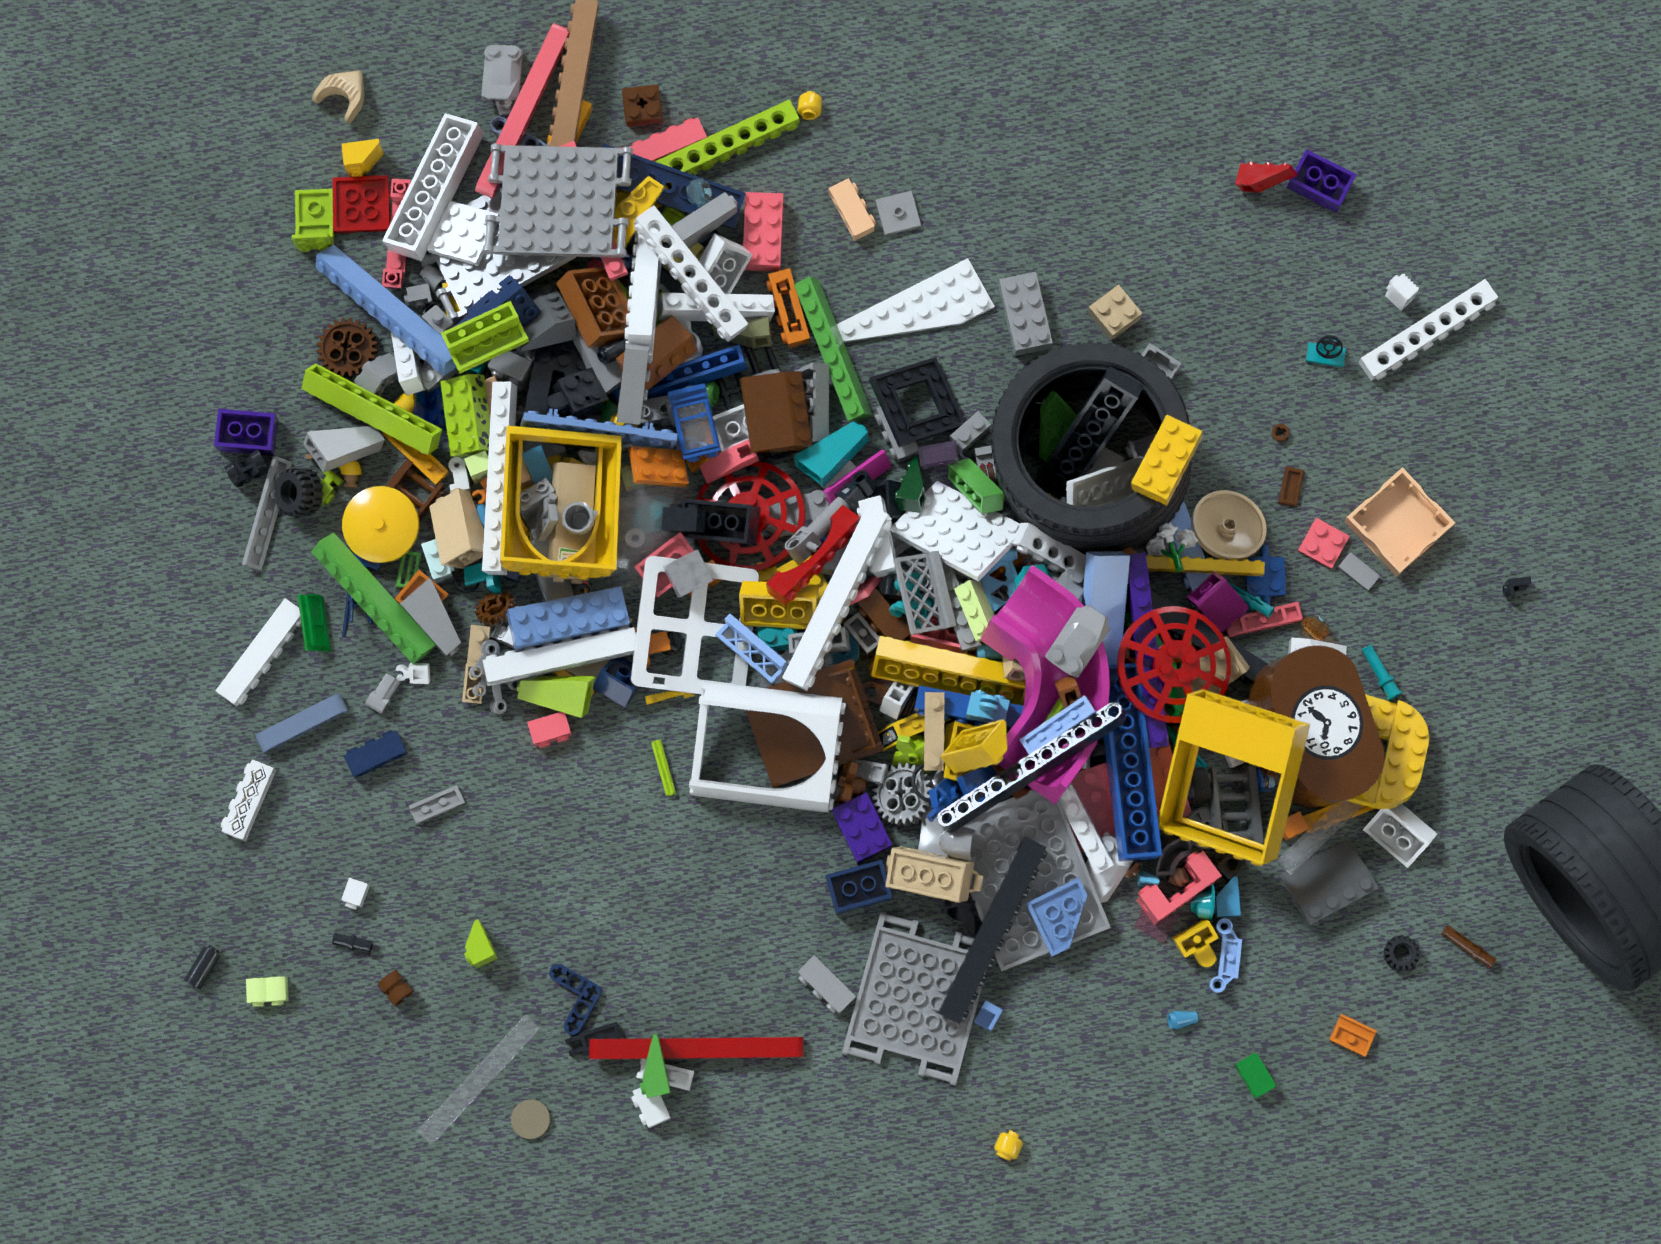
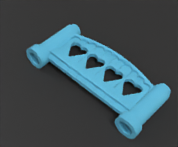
M1011 548L980 580L993 613L1007 603V601H1002L991 595L995 590L1005 585L1008 588L1006 594L1009 599L1015 592L1014 578L1018 574L1013 561L1017 560L1016 548ZM1003 566L1006 569L1004 575L1007 577V580L1001 582L989 575L998 567ZM984 642L981 643V647L975 649V657L988 660L1003 659L1000 653Z

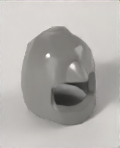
M584 502L571 503L565 507L562 514V526L570 534L584 535L591 530L598 511L592 510Z
M961 827L954 832L944 831L941 834L939 845L945 854L970 862L976 858L975 830Z

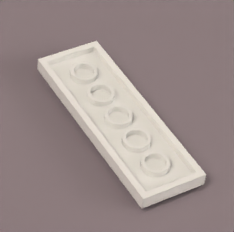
M1139 456L1067 481V503L1083 507L1109 505L1128 497L1135 492L1131 488V482L1144 457Z

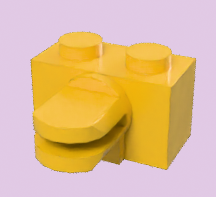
M1202 919L1171 937L1179 952L1185 958L1194 954L1198 963L1203 967H1210L1215 963L1216 955L1210 943L1219 937L1207 919Z

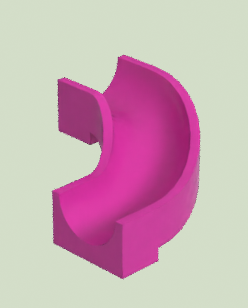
M1033 565L1004 607L996 616L992 617L980 638L981 641L1009 661H1013L1016 658L1021 664L1025 675L1026 693L1020 718L1007 734V751L1003 755V760L998 763L1005 770L1029 755L1020 739L1042 725L1057 702L1059 695L1054 681L1070 676L1051 663L1045 655L1076 608L1084 607L1077 597ZM1103 641L1078 678L1074 677L1081 697L1086 696L1096 711L1108 705L1109 667ZM1102 722L1097 723L1095 728L1100 727ZM1086 733L1080 734L1078 738H1083ZM1097 741L1034 780L1028 786L1056 805L1085 764ZM1064 744L1061 749L1067 748L1069 744ZM1052 754L1047 755L1045 760L1050 759ZM1031 765L1028 770H1033L1036 765Z

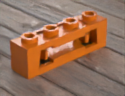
M790 268L768 274L769 280L766 281L768 291L773 292L774 309H777L779 313L776 316L778 326L783 327L784 333H781L783 344H787L789 349L810 343V336ZM787 283L789 284V297L797 322L791 324L792 332H789L788 329L789 320L781 296L788 293ZM799 323H800V326H801V330H802V331H799V329H798V324H799Z

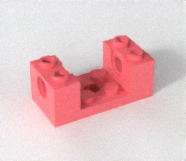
M1195 851L1185 860L1186 864L1183 867L1194 882L1185 887L1182 895L1178 892L1170 900H1167L1156 884L1152 887L1147 885L1140 890L1136 901L1154 926L1194 898L1196 894L1208 888L1211 883L1214 884L1221 877V874L1204 851L1200 853Z

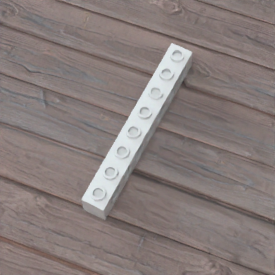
M653 205L636 217L634 222L636 232L644 236L648 247L651 250H655L660 262L663 265H667L674 279L679 280L683 291L691 295L695 306L703 310L707 321L715 325L719 336L729 342L744 331L748 322L657 208ZM650 228H656L658 233H652ZM661 243H668L670 248H664ZM679 257L682 262L676 263L673 258ZM685 272H691L694 277H687ZM697 287H703L706 292H699ZM708 302H715L717 307H711ZM726 316L729 322H723L720 317Z
M1486 279L1366 354L1358 363L1371 381L1375 378L1380 380L1387 375L1386 371L1389 369L1396 370L1405 359L1410 361L1418 355L1417 352L1422 348L1424 351L1434 345L1433 341L1437 339L1443 340L1452 329L1457 331L1462 328L1466 320L1470 319V321H1473L1479 317L1480 311L1492 309L1496 305L1495 302L1498 296ZM1477 299L1480 305H1474L1471 300ZM1456 309H1462L1465 315L1457 314ZM1440 319L1448 320L1449 325H1443ZM1425 329H1431L1434 334L1428 335ZM1409 339H1416L1418 345L1411 344ZM1394 349H1401L1403 354L1397 355ZM1384 358L1387 361V364H1380L1378 359Z

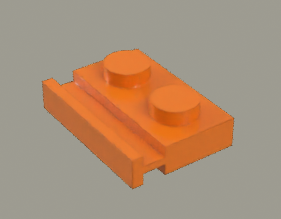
M1340 1014L1329 1040L1366 1057L1377 1031Z

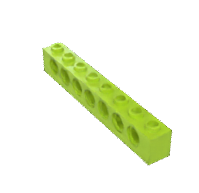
M789 99L655 162L672 168L680 165L683 167L680 171L696 175L697 171L701 169L708 170L712 168L716 162L720 161L723 163L728 161L731 155L736 153L740 155L753 145L754 147L762 145L764 140L768 138L775 139L779 137L781 132L785 130L792 131L796 129L797 125L800 124L799 117ZM780 118L783 122L776 124L774 120ZM760 126L767 128L764 132L757 130ZM743 134L750 136L746 140L740 138ZM731 142L733 143V145L731 147H725L724 143ZM715 150L716 153L714 155H708L707 151ZM693 157H697L699 161L697 163L690 162V159Z

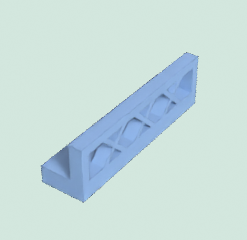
M729 614L725 618L726 624L715 634L716 637L773 684L787 669V662L735 617ZM730 628L735 632V639H726L722 635ZM738 642L748 643L749 651H740L738 649ZM752 654H761L763 656V663H754L752 661ZM766 666H775L778 671L770 677L766 673Z
M1083 696L1028 733L1020 741L1030 755L1097 711L1093 708L1087 697Z

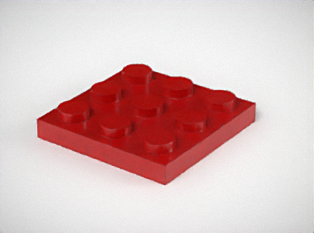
M389 175L332 178L334 234L383 232L388 230L390 226Z

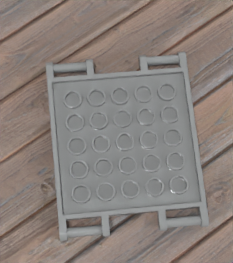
M491 144V174L488 175V182L503 184L500 216H485L487 225L485 245L483 246L484 254L626 257L625 238L629 220L626 218L614 219L616 187L631 185L630 164L633 148ZM500 153L505 154L503 175H498ZM619 156H623L621 178H617ZM494 224H499L498 246H492ZM614 227H619L617 249H612Z
M502 185L493 199L483 195L466 205L497 213L500 216L502 197L500 189ZM499 224L493 233L492 246H498ZM432 253L430 255L425 254L420 263L425 267L428 264L431 265L437 262L448 287L438 289L436 295L442 301L449 315L448 317L455 324L469 315L466 310L491 289L496 294L503 288L499 283L509 274L523 287L576 257L484 254L479 266ZM453 294L461 311L455 312L448 296Z
M881 911L842 1054L846 1056L850 1054L872 1060L875 1064L879 1065L883 1050L921 1060L918 1076L923 1077L926 1075L950 1082L951 1085L956 1086L982 987L978 986L976 990L978 996L974 1004L970 1003L967 1008L970 1012L965 1022L961 1021L958 1024L938 1014V1011L968 952L966 949L958 948L959 942L971 945L974 938L956 932L953 946L915 936L919 921H909ZM887 922L909 928L910 932L908 934L883 927V924ZM851 1041L878 1048L877 1053L851 1047ZM927 1062L954 1069L953 1074L926 1068Z

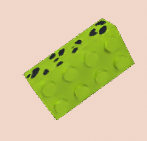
M467 374L440 381L450 456L467 457L482 451L488 452L490 416L484 375Z

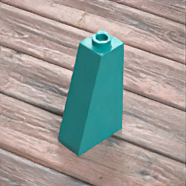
M853 421L794 456L795 466L824 488L869 441L868 430L863 425H858Z

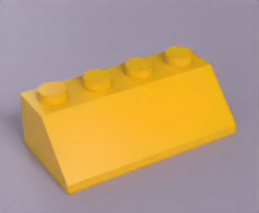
M742 581L739 600L740 621L744 626L807 629L820 602L819 585L808 584L797 593L793 601H789L784 606L767 593V582Z
M1002 719L962 730L942 753L940 758L954 774L965 773L968 770H976L980 767L985 768L992 764L997 765L1003 760V755L1007 751L1005 720Z

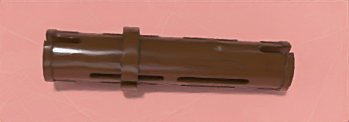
M1449 924L1441 933L1445 938L1471 955L1472 959H1477L1489 969L1497 959L1482 949L1481 945H1476Z

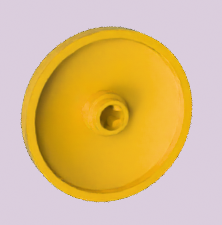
M376 486L365 489L352 498L344 511L342 531L347 545L356 555L370 562L388 563L401 558L412 548L419 532V517L414 504L406 495L394 488Z

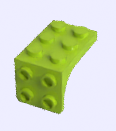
M333 189L295 190V235H292V241L297 250L301 252H309L311 249L323 251L334 245Z

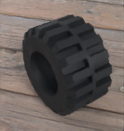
M289 468L279 474L280 477H277V484L274 488V496L276 497V504L279 505V510L288 516L314 515L316 510H319L320 504L323 501V485L320 482V477H317V473L307 468Z

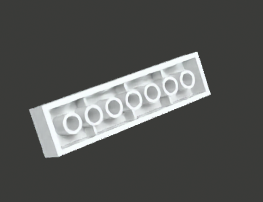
M444 114L382 240L390 252L419 261L423 260L449 201L452 200L484 135L477 122Z
M650 228L652 233H658L656 228ZM636 232L635 242L637 244H634L633 255L636 258H632V269H635V271L631 272V283L633 285L629 286V297H632V299H628V311L630 313L626 315V325H629V327L625 328V339H628L626 343L648 345L653 359L662 263L658 259V254L655 250H651L648 247L644 236Z

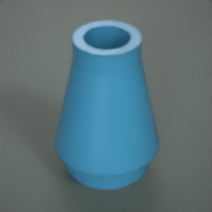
M1172 1011V1013H1168L1167 1018L1170 1029L1178 1030L1193 1023H1198L1196 1011Z

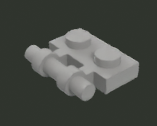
M550 493L548 497H545L543 505L537 510L536 518L538 522L536 523L538 541L545 542L549 534L552 533L554 526L559 522V513L555 505L556 495L554 493Z

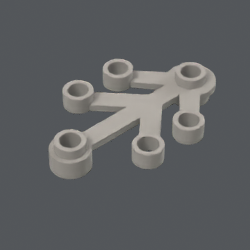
M486 640L481 646L482 655L475 666L470 668V675L472 677L482 676L483 660L487 656H503L496 641ZM490 646L493 647V652H492V653L489 652V647H490ZM475 668L479 671L477 675L474 673ZM485 674L478 685L473 688L475 696H483L486 693L487 681ZM513 681L505 682L511 690H517V686L514 688L512 685ZM500 684L492 685L494 700L490 703V710L494 714H503L507 709V704L502 699ZM478 687L482 690L480 694L477 692ZM499 703L502 704V709H501V710L498 709V704H499Z

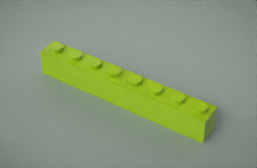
M316 363L305 370L301 389L310 395L320 398L325 403L339 408L342 412L354 416L356 419L371 425L375 429L381 430L388 436L402 441L405 445H409L423 454L429 455L438 448L442 433L441 428Z

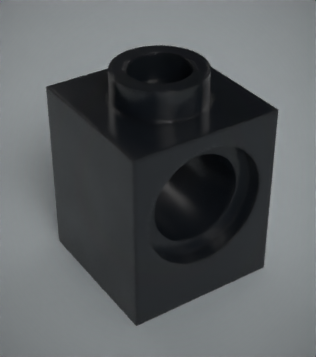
M1228 854L1216 866V869L1229 882L1246 866L1245 859L1239 860L1234 858L1232 854ZM1227 861H1234L1237 868L1235 870L1229 869Z

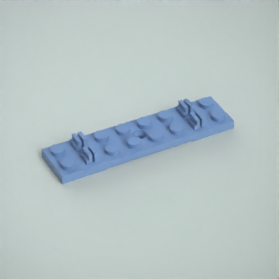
M549 409L547 415H541L537 411L524 412L520 427L618 435L622 436L621 443L639 447L673 449L677 441V433L667 429L656 431L651 422L649 428L648 422H645L641 429L635 428L631 424L616 425V423L610 421L598 423L594 419L577 420L578 418L574 416L562 418L557 414V409L554 410L553 415V409Z

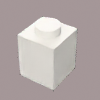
M349 878L341 900L346 902L345 906L351 909L362 908L370 886L367 883Z

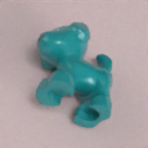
M918 572L910 574L916 581H918L921 575ZM925 577L922 579L921 585H923ZM896 578L894 581L895 589L901 594L898 578ZM909 580L905 583L906 588L912 591L915 585ZM917 588L914 595L922 600L923 596L919 594L920 589ZM931 597L925 601L927 605L931 608L933 607L934 602ZM911 599L910 606L916 611L919 603ZM899 600L891 605L889 609L891 615L901 617L903 613L906 614L903 600ZM923 606L919 612L924 618H927L930 613ZM916 617L914 621L916 629H921L923 622Z

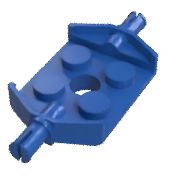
M944 778L935 789H929L932 811L926 818H928V821L933 822L942 810L964 797L958 781Z

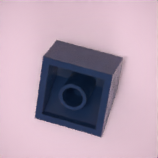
M623 657L610 659L600 670L593 689L612 699L617 704L626 707L640 688L631 682L633 663Z

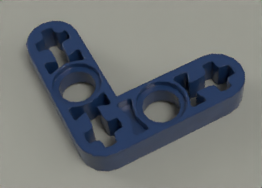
M555 964L549 971L551 979L580 995L564 1023L566 1033L577 1035L582 1030L600 998L601 989L596 983L567 967ZM562 968L561 972L566 976L567 972L571 973L566 980V984L562 982L565 979L561 976L554 978V969ZM573 977H578L581 980L578 988L570 986V980ZM596 987L597 995H592L590 1001H593L592 1005L585 1000H581L583 996L587 999L589 995L588 988ZM580 1004L588 1006V1012L584 1015L577 1012V1007ZM574 1013L579 1018H584L582 1022L580 1020L577 1021V1030L569 1031L568 1023H573L576 1019L572 1017Z

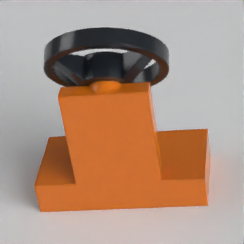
M665 630L650 634L646 668L650 666V654L661 652L664 655L672 656L680 651L682 636L679 632H675L679 639L678 647L674 645L673 631H669L668 635V631ZM671 648L675 650L672 653L665 652L671 650Z

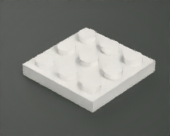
M449 201L427 250L429 253L479 266L484 255L483 246L485 245L487 225L485 216H499V214Z

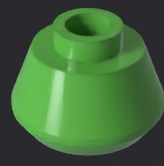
M716 382L705 383L711 407L716 405L719 399L720 389Z

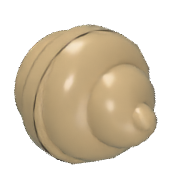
M1175 868V873L1169 876L1168 882L1179 887L1185 886V883L1189 882L1186 870L1184 868Z

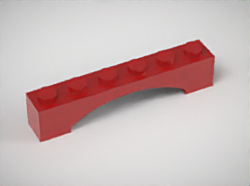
M844 505L830 517L831 530L819 550L801 565L782 573L778 571L766 583L767 593L784 606L796 598L797 593L809 584L810 579L814 575H818L827 562L833 560L836 552L840 548H844L852 537L860 517Z

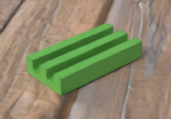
M408 551L401 557L396 588L403 589L409 582L414 556L417 559L413 576L419 570L422 553ZM406 555H409L405 583L401 584Z

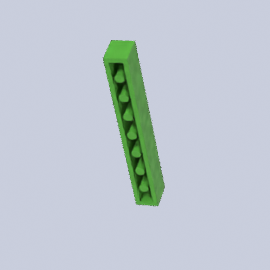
M809 276L794 284L824 362L829 364V374L847 420L850 422L854 421L855 423L860 422L873 414L819 279Z
M334 532L316 544L311 553L413 665L430 653L436 644Z

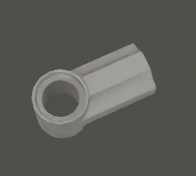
M385 674L377 689L373 690L367 698L365 705L383 715L385 713L384 709L387 704L390 705V699L401 682L391 675Z

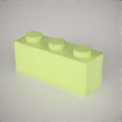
M969 580L954 588L975 640L981 641L980 638L994 613L981 582Z

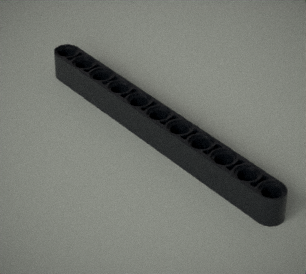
M1115 702L1106 705L942 810L938 815V822L947 832L958 830L1122 725L1126 720V714L1122 707ZM1114 712H1119L1117 716L1111 717ZM1102 722L1100 727L1095 728L1097 723ZM1086 733L1083 738H1078L1080 734ZM1064 744H1069L1067 748L1061 749ZM1052 754L1050 759L1045 760L1047 755ZM1031 765H1036L1033 770H1028ZM1019 775L1017 780L1012 781L1014 776ZM1002 786L1000 791L995 792L997 787ZM981 797H986L983 802H978ZM969 807L967 812L962 813L964 808ZM952 818L950 823L945 824L947 819Z

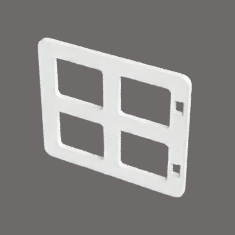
M650 556L646 559L644 566L631 682L639 687L701 694L704 681H708L697 678L702 636L716 637L715 634L725 624L704 621L708 584L692 591L688 619L654 615L653 609L658 573L665 572L663 566L677 559ZM705 563L712 579L741 583L742 581H758L759 579L758 572L754 569ZM745 626L752 632L753 626ZM728 628L722 636L727 639H735V632ZM652 629L686 634L683 669L680 677L653 674L646 671ZM738 642V649L740 651H749V644ZM736 653L732 682L727 684L746 686L748 663ZM654 677L665 678L664 685L654 684Z

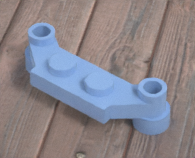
M1226 918L1219 920L1216 925V929L1222 937L1218 976L1214 977L1209 984L1210 989L1215 993L1222 992L1233 978H1238L1242 939H1238L1232 930V922ZM1221 924L1226 925L1227 930H1222ZM1215 982H1218L1220 984L1219 989H1216L1214 987Z

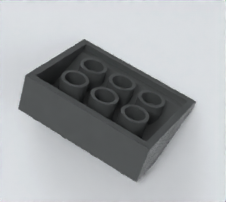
M544 285L528 294L541 312L523 327L529 342L519 346L521 352L577 339L574 318L555 285Z
M1348 840L1335 845L1279 876L1307 927L1379 888Z

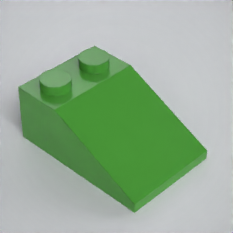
M658 1034L652 1037L642 1078L643 1082L640 1083L642 1095L646 1094L647 1098L671 1092Z

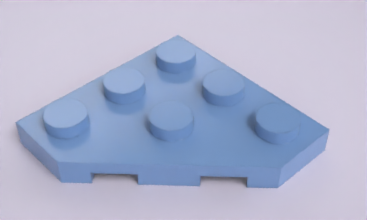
M1079 878L1026 903L1051 956L1070 948L1087 898V893Z

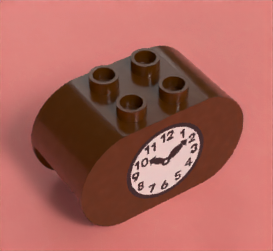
M1320 645L1307 646L1269 663L1257 674L1250 688L1248 704L1310 724L1292 797L1293 803L1309 808L1326 807L1359 796L1375 784L1384 767V749L1358 671L1349 657L1331 647ZM1260 767L1265 776L1273 775L1278 789L1281 774Z

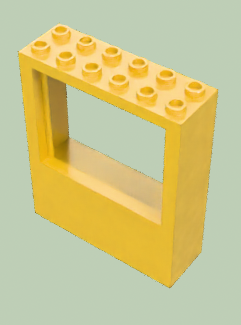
M1204 689L1187 694L1158 817L1159 829L1166 835L1175 834L1180 836L1181 840L1198 842L1197 845L1201 847L1215 848V851L1218 853H1229L1236 859L1250 860L1251 864L1256 866H1262L1278 859L1310 724ZM1199 747L1281 774L1264 845L1183 817Z

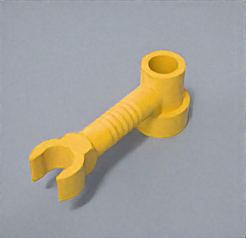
M670 690L646 696L645 699L648 705L681 695L686 699L695 696V694Z

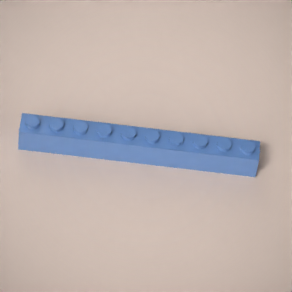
M332 245L317 253L315 268L337 285L345 294L350 296L358 305L363 307L371 316L376 318L382 326L389 329L395 337L403 341L408 348L416 352L421 359L429 363L434 370L445 376L456 369L442 336L340 249Z

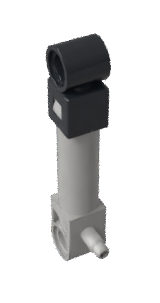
M862 470L854 474L851 478V483L847 482L835 494L836 499L807 528L802 526L785 543V549L795 562H803L814 551L817 552L819 550V546L822 544L820 539L831 529L830 517L842 505L854 512L859 507L858 501L865 500V497L875 492L877 486L867 471Z

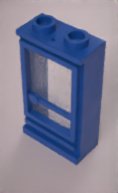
M705 383L667 392L684 461L688 460V463L699 461V457L707 455V458L718 456L721 448Z

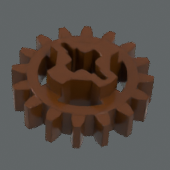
M507 591L495 595L491 592L489 596L484 595V600H478L480 605H475V614L479 622L483 623L484 626L490 624L493 627L495 623L500 626L502 621L508 622V609L515 608L517 604L512 594H508Z

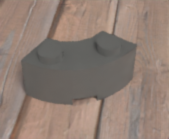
M1175 834L1165 838L1161 842L1162 856L1149 860L1148 873L1155 876L1174 875L1179 861L1185 856L1192 854V840H1181L1180 836Z

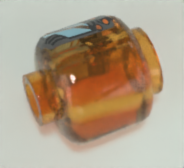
M1317 614L1311 617L1306 616L1300 624L1303 626L1301 634L1307 639L1323 641L1330 632L1328 630L1329 624Z

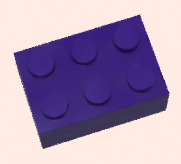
M1306 149L1295 169L1298 175L1289 180L1287 188L1337 213L1356 174Z
M218 409L214 447L217 451L250 454L259 450L262 455L274 456L279 419L275 413Z
M867 793L832 809V814L857 864L892 848V843Z

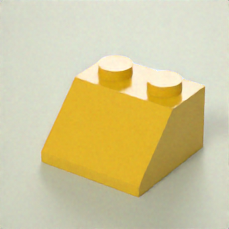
M379 139L341 144L344 167L349 177L368 174L384 154Z

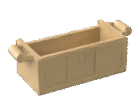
M900 846L892 848L891 856L888 855L885 871L888 873L885 887L960 903L968 900L970 892L981 891L983 875H980L973 869V861L970 862ZM976 874L974 888L970 889L972 875Z

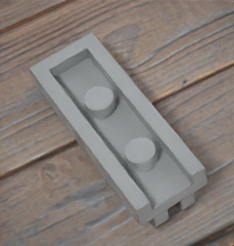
M456 785L409 805V810L417 825L461 806L465 802Z

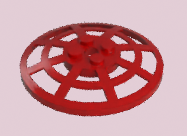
M758 461L749 465L761 467L757 477L742 476L734 479L732 474L726 475L724 477L727 483L715 493L712 500L702 498L712 482L705 483L696 500L718 502L722 493L730 488L733 497L728 503L761 507L757 536L758 546L742 548L740 547L741 544L733 543L732 545L727 542H719L723 547L731 551L728 562L720 559L710 551L705 544L707 540H697L703 552L718 565L754 569L757 572L772 568L785 560L790 554L784 549L780 554L773 557L768 547L780 537L783 530L795 534L802 526L805 527V504L795 482L778 467ZM768 469L783 477L792 489L781 493L774 484L764 479ZM754 482L751 492L741 493L737 483ZM763 484L775 493V496L765 500L758 494L761 485ZM796 496L799 508L797 526L786 522L787 507L785 500ZM777 503H780L781 508L780 520L771 517L769 508ZM768 525L777 527L775 533L765 541L761 533ZM762 551L766 562L761 564L736 565L738 553L752 554Z
M1162 607L1139 617L1125 632L1117 652V674L1126 697L1140 712L1161 722L1181 723L1182 716L1173 717L1160 714L1165 703L1173 705L1185 704L1187 694L1193 692L1190 683L1196 677L1206 681L1200 690H1208L1211 684L1221 688L1219 695L1223 696L1231 676L1230 652L1222 633L1204 615L1185 607ZM1181 612L1190 614L1187 625L1181 623L1164 625L1159 614ZM1152 618L1157 628L1152 630L1141 644L1131 641L1130 638L1136 629L1146 620ZM1197 618L1212 628L1220 642L1211 645L1208 639L1199 630L1195 629ZM1167 630H1185L1182 641H1172ZM1160 633L1164 644L1157 650L1148 647L1147 645L1152 638ZM1192 635L1197 636L1206 648L1196 651L1189 644ZM1130 648L1138 651L1136 660L1138 676L1127 680L1124 661L1126 649ZM1224 649L1226 657V676L1224 681L1215 677L1216 658L1214 652ZM1144 654L1153 657V670L1145 673L1143 669ZM1207 655L1210 657V673L1200 669V658ZM1174 658L1179 659L1181 662L1179 669H1175L1172 666ZM1157 677L1165 684L1161 694L1150 685L1149 679ZM1142 683L1148 693L1158 699L1153 710L1146 707L1136 697L1131 689L1132 686ZM1172 687H1183L1186 698L1175 699L1168 696Z

